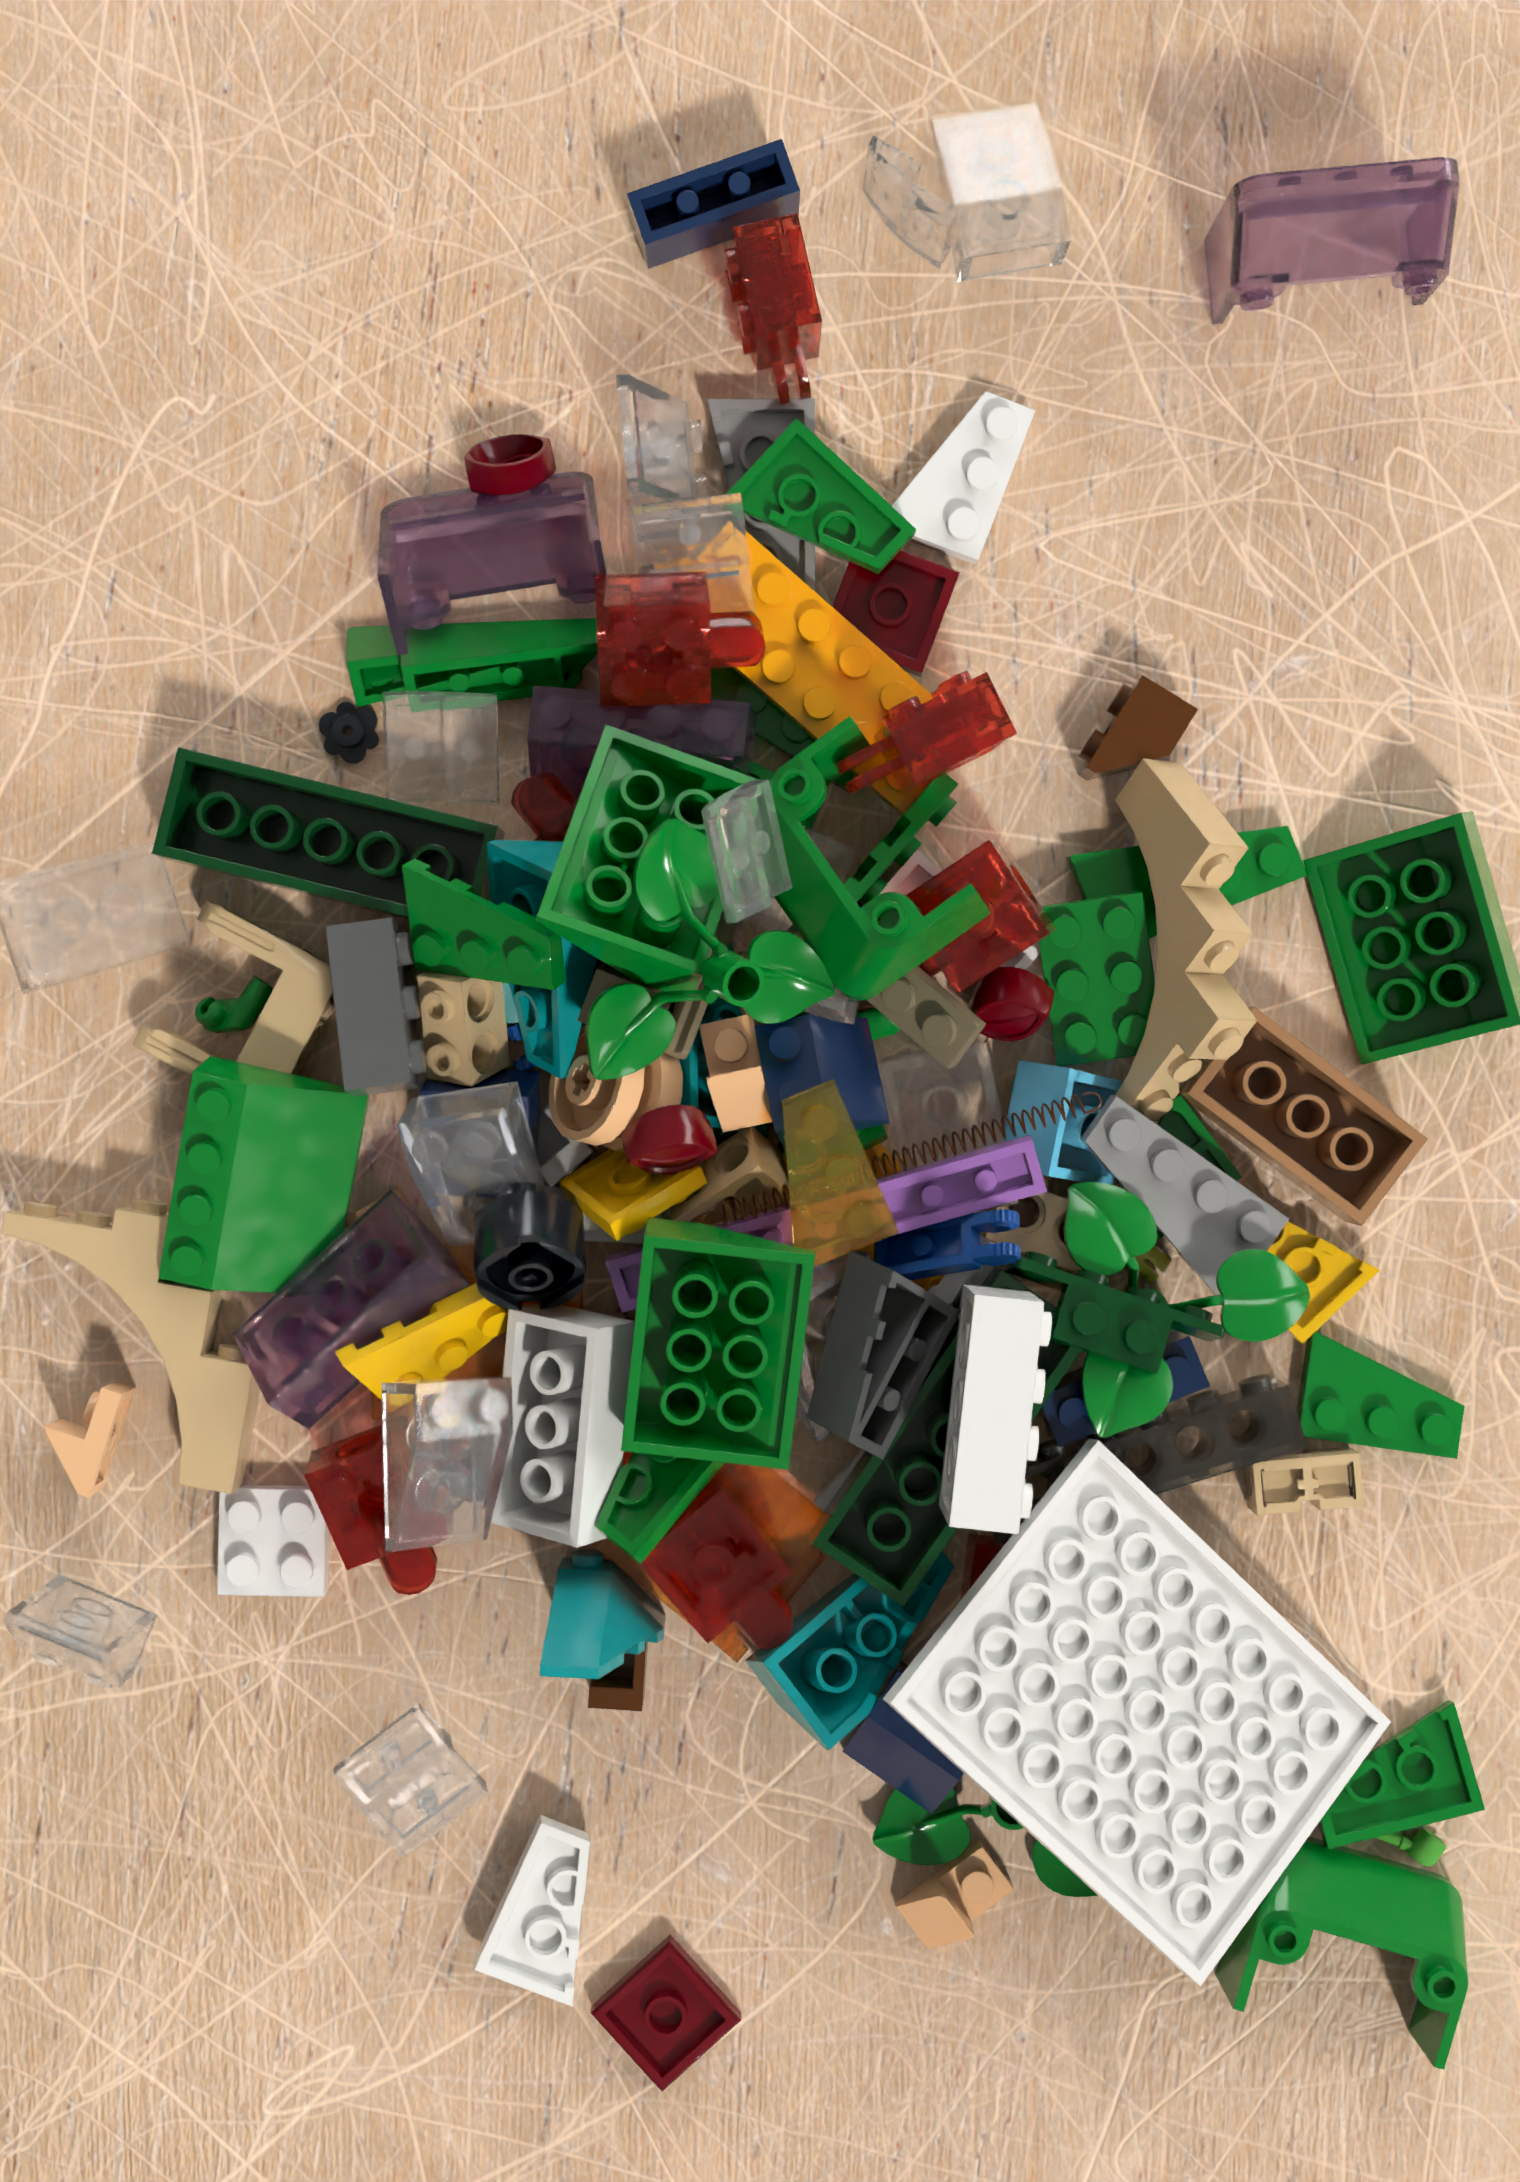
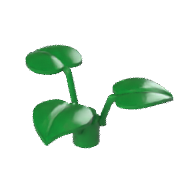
M670 818L662 822L645 840L635 863L633 886L639 905L649 917L657 921H667L681 912L685 922L712 949L713 954L706 959L702 967V981L705 987L703 990L659 992L651 999L647 990L635 983H622L614 985L600 994L592 1004L586 1022L589 1068L591 1074L598 1080L616 1079L629 1075L646 1067L663 1054L671 1043L676 1029L673 1015L660 1007L666 1002L703 1000L708 1004H712L720 997L732 1005L742 1007L748 1016L758 1022L775 1024L795 1017L811 1005L836 993L834 984L822 960L798 936L783 930H771L759 934L750 943L746 959L728 950L727 946L719 942L696 918L692 908L704 907L715 899L724 880L725 868L722 856L715 843L703 833L689 827L677 818Z
M1083 1182L1076 1183L1068 1188L1064 1238L1067 1250L1073 1261L1081 1269L1093 1271L1104 1276L1118 1273L1127 1264L1129 1268L1128 1284L1124 1290L1128 1293L1129 1287L1139 1288V1263L1135 1256L1150 1251L1157 1240L1156 1223L1149 1208L1134 1194L1106 1183ZM1260 1249L1241 1250L1230 1255L1221 1264L1216 1275V1285L1221 1295L1168 1304L1165 1297L1158 1291L1145 1289L1160 1295L1161 1305L1179 1310L1181 1305H1190L1198 1308L1222 1305L1220 1321L1226 1333L1231 1337L1246 1342L1269 1340L1287 1331L1300 1319L1310 1299L1307 1284L1279 1257ZM1090 1353L1087 1354L1082 1371L1083 1400L1089 1420L1099 1437H1109L1121 1431L1148 1423L1159 1416L1168 1405L1172 1395L1173 1381L1169 1366L1163 1358L1158 1373L1151 1375Z
M953 1788L931 1814L894 1789L886 1802L881 1818L874 1830L872 1840L876 1847L898 1860L918 1865H940L960 1856L969 1845L970 1831L967 1823L961 1817L962 1815H982L985 1818L993 1816L994 1820L1001 1827L1008 1830H1019L1024 1827L990 1796L988 1798L989 1803L984 1805L966 1803L957 1806V1795ZM1037 1839L1035 1840L1032 1848V1861L1037 1876L1046 1887L1064 1896H1098Z

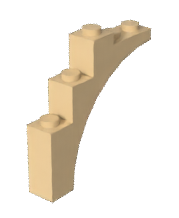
M1143 758L1115 801L1135 833L1148 868L1156 907L1158 954L1154 995L1145 1033L1131 1069L1115 1096L1148 1119L1159 1120L1160 1117L1164 1116L1172 1108L1173 1099L1176 1098L1189 1079L1193 1078L1200 1071L1204 1059L1228 1060L1230 1056L1241 1048L1244 1037L1258 1020L1223 975L1237 961L1239 952L1253 935L1219 890L1222 884L1232 876L1235 866L1249 847L1181 763Z
M135 1199L133 1207L115 1209L113 1225L110 1224L111 1215L78 1211L77 1218L57 1215L58 1206L39 1202H25L24 1209L4 1212L1 1234L41 1244L81 1264L112 1288L142 1322L163 1359L176 1398L181 1436L178 1485L230 1494L244 1485L265 1359L250 1356L251 1348L241 1345L219 1344L218 1351L213 1350L223 1290H210L158 1278L169 1213L166 1212L168 1204L154 1200Z

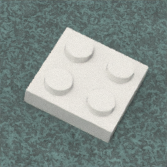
M242 1485L232 1494L219 1492L217 1595L325 1597L328 1593L330 1486Z

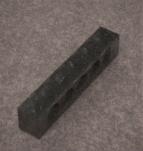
M1260 1374L1239 1381L1238 1390L1219 1395L1218 1390L1194 1394L1187 1398V1406L1168 1411L1166 1407L1159 1416L1150 1422L1121 1431L1109 1437H1099L1097 1433H1094L1062 1447H1058L1052 1439L1039 1443L1036 1460L1027 1461L1025 1480L1033 1475L1046 1477L1048 1482L1046 1493L1089 1438L1099 1440L1124 1465L1126 1450L1132 1444L1146 1443L1149 1448L1147 1460L1138 1467H1126L1155 1495L1308 1446L1289 1385L1277 1378L1270 1379L1269 1374ZM1240 1410H1247L1250 1415V1424L1247 1430L1240 1435H1230L1227 1424L1231 1415ZM1189 1426L1197 1427L1200 1435L1197 1445L1189 1451H1178L1176 1447L1178 1433ZM1045 1493L1039 1498L1032 1499L1031 1511L1041 1500V1498L1045 1495ZM1020 1518V1525L1025 1520V1518ZM991 1531L997 1544L1007 1542L1013 1535L1011 1533Z

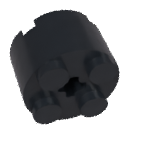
M526 1182L516 1185L512 1193L490 1201L481 1210L477 1211L474 1216V1272L479 1293L491 1303L512 1310H522V1302L539 1301L540 1310L553 1308L570 1301L578 1295L584 1286V1275L586 1272L584 1215L582 1210L564 1197L545 1192L542 1185Z

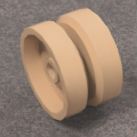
M586 1025L581 1026L573 1062L568 1070L567 1077L559 1079L551 1075L549 1108L553 1124L564 1137L595 1146L602 1145L625 1153L622 1132L635 1119L656 1108L680 1105L683 1092V1072L680 1060L663 1053L654 1062L634 1073L616 1079L598 1080L590 1072L586 1043Z

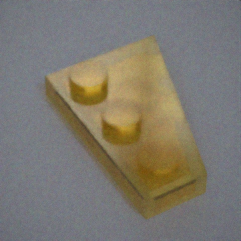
M829 1080L783 1099L782 1110L793 1246L815 1251V1267L845 1255L849 1251H855L899 1233L896 1221L835 1080Z

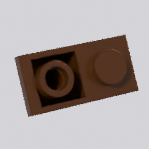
M1144 675L1138 679L1132 688L1123 683L1106 710L1114 716L1103 734L1095 729L1078 756L1086 761L1079 776L1088 781L1134 770L1143 758L1165 760L1172 753L1198 709Z

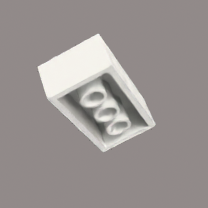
M963 1284L939 1507L949 1527L1019 1534L1020 1518L1029 1519L1033 1488L1032 1484L1025 1483L1027 1461L1036 1460L1039 1445V1428L1031 1424L1033 1403H1042L1045 1391V1370L1038 1369L1037 1365L1039 1346L1049 1345L1052 1327L1051 1312L1044 1311V1302L1030 1291Z
M539 1303L522 1306V1310H508L490 1523L576 1548L606 1538L595 1525L623 1464L624 1451H621L635 1321L565 1305L540 1310Z

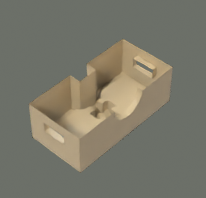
M1351 1447L1318 1449L1305 1454L1273 1453L1244 1456L1249 1509L1257 1516L1301 1512L1300 1501L1311 1500V1504L1319 1510L1364 1506L1360 1453ZM1261 1469H1264V1470H1262V1479H1263L1264 1502L1267 1504V1507H1264V1506H1263V1494H1262L1261 1471H1260ZM1349 1479H1350V1486L1353 1487L1354 1499H1353V1496L1350 1495V1491H1349Z

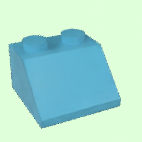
M1018 1060L1016 1075L1011 1086V1100L1007 1115L1010 1122L1013 1112L1021 1119L1023 1109L1027 1110L1031 1116V1108L1033 1106L1037 1107L1041 1113V1105L1043 1103L1047 1104L1051 1110L1052 1100L1057 1101L1061 1107L1062 1097L1067 1098L1071 1104L1072 1094H1076L1079 1097L1086 1112L1097 1108L1100 1101L1093 1094L1082 1096L1085 1092L1099 1094L1102 1098V1105L1098 1110L1084 1114L1077 1099L1073 1097L1075 1119L1067 1102L1064 1100L1065 1122L1057 1105L1054 1103L1056 1125L1044 1106L1046 1128L1034 1109L1036 1131H1034L1028 1116L1024 1112L1026 1134H1024L1018 1119L1014 1115L1017 1136L1014 1137L1006 1121L1005 1133L1007 1139L1004 1140L1003 1136H1001V1143L1031 1135L1042 1175L1077 1182H1099L1113 1185L1114 1178L1080 1139L1110 1095L1117 1093L1123 1081L1071 1068Z

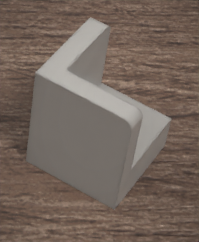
M548 1104L543 1109L544 1112L540 1114L535 1162L540 1166V1169L537 1171L553 1187L559 1184L558 1181L572 1173L597 1150L591 1144L562 1136L553 1124Z

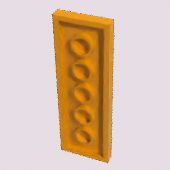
M730 516L726 518L657 598L658 603L815 741L851 716L874 752L852 767L850 771L901 816L974 733L971 728Z

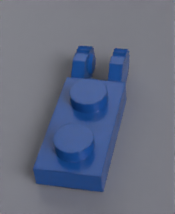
M1009 1209L970 1213L874 1241V1262L897 1272L908 1280L981 1269V1265L1001 1266L1008 1263L1011 1264L1021 1259L1019 1245L1009 1242L981 1245L980 1232L1000 1233L1015 1230L1020 1226L1019 1214Z

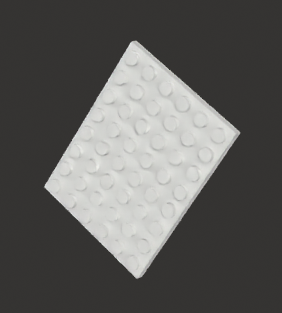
M1090 1438L1033 1508L1029 1519L1025 1518L1019 1527V1534H1013L883 1698L885 1702L1190 1980L1200 1986L1391 1723L1375 1705L1099 1440Z

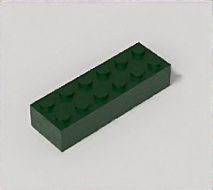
M178 747L152 854L170 861L409 919L402 871L403 864L417 859L431 866L430 873L449 882L458 879L473 886V894L489 901L487 842L504 840L505 832L497 825Z
M994 1266L981 1286L1030 1291L1044 1302V1311L1051 1312L1053 1321L1057 1307L998 1266ZM959 1318L951 1328L885 1457L881 1459L865 1451L810 1530L813 1545L902 1607L958 1529L948 1526L939 1507ZM1052 1340L1049 1341L1048 1346H1039L1037 1365L1038 1369L1045 1370V1391L1042 1403H1033L1031 1422L1081 1350Z

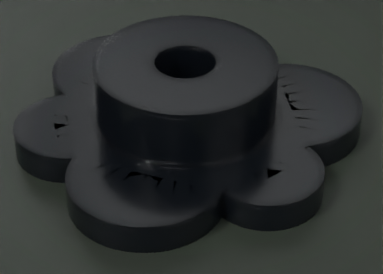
M342 702L337 706L336 713L328 712L319 720V730L326 737L324 741L326 752L331 755L340 754L347 763L357 764L361 762L366 756V749H374L379 743V736L373 731L378 724V718L376 713L368 707L356 709L352 703ZM352 727V734L345 735V730Z

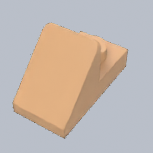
M748 1014L699 1026L710 1077L706 1078L723 1133L773 1122L754 1028L757 1024L756 1020L748 1016Z
M115 1381L102 1387L100 1392L95 1391L87 1403L83 1421L89 1423L88 1427L62 1419H57L44 1426V1431L78 1495L89 1498L104 1489L136 1387Z
M979 1840L960 1856L946 1864L898 1900L895 1905L925 1947L931 1949L969 1940L974 1937L975 1934L971 1921L1013 1891L1014 1888L1011 1880L981 1840Z

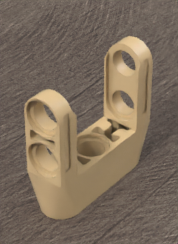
M206 900L197 920L204 923L211 934L283 970L236 1062L300 1076L335 1008L330 964L304 948L220 905ZM142 1024L133 1042V1045L191 1076L192 1072L210 1056L227 1059L175 1031L158 1030Z

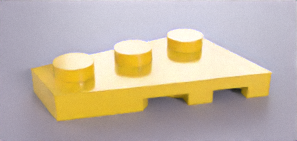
M1289 1221L1267 1251L1283 1260L1309 1287L1310 1299L1304 1313L1287 1330L1297 1342L1302 1344L1380 1271L1376 1267L1359 1260L1337 1246Z
M475 1283L434 1303L428 1316L406 1327L399 1320L381 1329L383 1338L358 1350L351 1343L335 1351L344 1368L397 1414L407 1405L417 1401L425 1391L451 1371L462 1366L469 1357L483 1346L507 1331L509 1309L497 1306L485 1299L479 1293Z

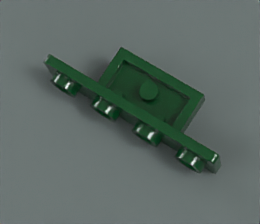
M1027 1251L1025 1257H1021L1016 1262L1006 1265L1005 1272L1061 1291L1052 1321L1050 1340L1151 1375L1157 1374L1159 1371L1170 1329L1205 1341L1223 1339L1226 1332L1224 1326L1211 1322L1213 1314L1209 1311L1190 1305H1181L1180 1309L1176 1310L1161 1305L1160 1295L1137 1287H1129L1128 1293L1109 1287L1110 1279L1093 1271L1078 1269L1077 1274L1074 1275L1056 1269L1058 1261L1044 1254Z

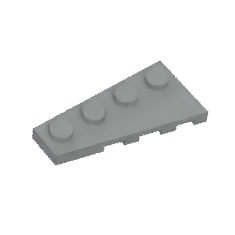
M815 398L707 399L729 490L796 418L815 435ZM734 509L737 523L815 591V545Z
M1110 1095L1080 1139L1121 1188L1134 1194L1149 1208L1154 1217L1157 1230L1162 1232L1179 1252L1178 1254L1209 1287V1291L1213 1295H1221L1216 1285V1275L1221 1264L1230 1255L1246 1249L1268 1251L1289 1220L1284 1214L1115 1095Z

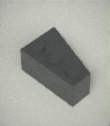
M392 917L326 926L344 1091L354 1097L420 1088L419 1073H426L427 1062L423 1041L417 1040L416 1019L420 1018V1003L417 988L415 985L413 986L412 964H414L410 933L405 932Z
M849 1251L806 1418L855 1446L883 1459L953 1327L960 1310L897 1272L853 1251Z

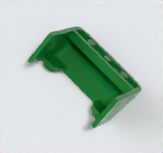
M849 716L782 765L774 773L756 806L742 850L801 937L822 960L835 986L849 998L868 1000L898 981L987 917L991 912L971 883L924 917L907 896L896 892L880 894L861 908L856 903L801 825L802 821L815 813L823 804L826 797V786L874 752L856 723Z
M1309 1836L1219 1960L1215 1975L1232 2008L1244 2012L1259 1959L1278 1965L1296 1962L1307 1951L1313 1930L1415 1958L1411 1970L1410 1983L1417 2001L1408 2031L1433 2067L1444 2070L1468 1989L1463 1902L1460 1893L1447 1878L1440 1874L1344 1846L1328 1849L1324 1846L1323 1840Z

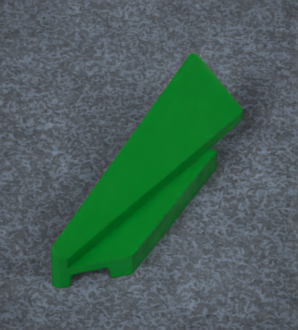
M604 618L351 627L347 630V666L356 705L365 706L407 695L410 712L568 693L582 680V670L597 653H606L610 649L607 622Z

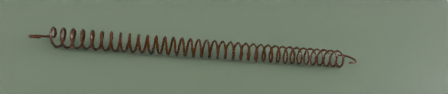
M1095 1092L1083 1093L1082 1096L1086 1094L1096 1095L1100 1101L1097 1108L1086 1112L1079 1097L1076 1094H1072L1071 1104L1067 1098L1062 1097L1061 1107L1057 1101L1052 1100L1051 1110L1047 1104L1043 1103L1041 1105V1113L1037 1107L1033 1106L1031 1108V1116L1027 1112V1110L1023 1109L1021 1112V1119L1014 1112L1011 1115V1122L1006 1116L1003 1115L1001 1119V1125L996 1119L993 1118L991 1122L992 1131L989 1125L983 1121L981 1126L982 1134L979 1128L973 1124L971 1129L972 1137L969 1131L966 1128H963L962 1140L958 1133L955 1131L952 1132V1143L947 1135H942V1146L939 1143L938 1139L933 1137L932 1149L927 1143V1141L923 1140V1155L917 1144L913 1143V1158L909 1150L903 1146V1161L899 1153L893 1149V1164L886 1153L882 1154L883 1167L876 1156H873L872 1171V1168L869 1165L868 1161L866 1159H863L862 1174L858 1164L853 1162V1177L847 1166L843 1165V1180L837 1169L833 1168V1183L827 1172L823 1171L822 1179L824 1189L818 1177L815 1174H813L812 1181L814 1192L808 1180L806 1178H803L802 1184L804 1195L798 1183L796 1181H793L792 1187L794 1198L788 1186L786 1184H783L782 1186L784 1201L777 1188L773 1187L772 1192L774 1205L767 1191L763 1190L762 1195L764 1208L757 1194L753 1193L752 1198L754 1211L748 1199L745 1196H743L742 1201L744 1214L738 1202L735 1199H733L732 1203L734 1218L727 1204L723 1202L722 1206L725 1223L717 1222L707 1225L714 1226L722 1223L724 1227H727L726 1210L733 1223L737 1224L736 1206L743 1220L746 1221V1203L753 1217L756 1218V1200L762 1212L766 1215V1197L772 1209L776 1212L777 1201L775 1192L777 1193L778 1198L783 1207L787 1208L785 1188L793 1204L797 1205L795 1185L803 1201L807 1202L805 1182L813 1198L817 1199L815 1179L823 1195L827 1196L825 1176L828 1179L832 1190L835 1193H837L835 1173L837 1174L843 1188L846 1190L847 1182L845 1169L853 1185L856 1187L857 1179L855 1173V1166L863 1182L866 1184L867 1176L865 1170V1163L873 1179L877 1180L875 1160L878 1163L883 1176L887 1177L885 1157L887 1158L893 1173L897 1174L895 1154L897 1155L904 1171H907L905 1150L914 1168H917L914 1147H916L923 1163L926 1165L927 1160L924 1143L926 1144L933 1160L936 1162L937 1157L934 1140L938 1144L943 1157L946 1159L947 1154L945 1149L944 1137L948 1141L953 1154L956 1156L957 1151L955 1146L954 1134L957 1136L963 1151L966 1153L967 1149L964 1131L967 1133L973 1145V1148L976 1150L977 1146L975 1141L974 1127L977 1130L983 1142V1145H987L984 1132V1124L987 1127L994 1143H996L997 1140L994 1129V1121L1000 1129V1132L1004 1140H1006L1007 1137L1004 1127V1118L1008 1122L1014 1137H1016L1017 1135L1014 1124V1115L1018 1119L1024 1134H1026L1027 1132L1024 1122V1112L1028 1116L1034 1131H1036L1037 1129L1034 1119V1109L1038 1113L1043 1126L1046 1128L1044 1106L1047 1108L1053 1123L1056 1125L1054 1103L1057 1105L1063 1117V1120L1066 1122L1063 1104L1064 1100L1067 1102L1073 1114V1117L1076 1119L1073 1097L1077 1099L1084 1114L1098 1110L1102 1105V1098L1099 1094ZM709 1211L702 1215L700 1223H703L704 1216L715 1213V1211Z

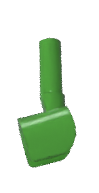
M1423 1826L1420 1827L1413 1839L1399 1832L1376 1837L1398 1846L1399 1849L1406 1851L1414 1860L1426 1867L1436 1864L1446 1849L1443 1841Z

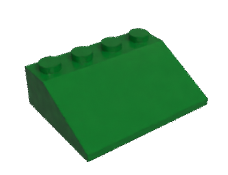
M605 725L535 921L638 983L664 992L695 990L702 975V967L708 957L710 947L685 922L681 912L670 920L657 921L649 917L642 910L637 901L633 886L635 863L645 840L662 822L670 818L681 820L713 841L723 859L725 868L724 880L714 900L704 907L692 908V911L696 918L715 935L764 781Z
M1473 811L1461 812L1303 860L1361 1065L1520 1025V974Z
M210 1056L192 1072L158 1278L210 1290L331 1296L334 1290L370 1095L354 1097L344 1091V1086L214 1056Z
M648 1217L643 1242L621 1451L789 1470L815 1251L703 1223Z

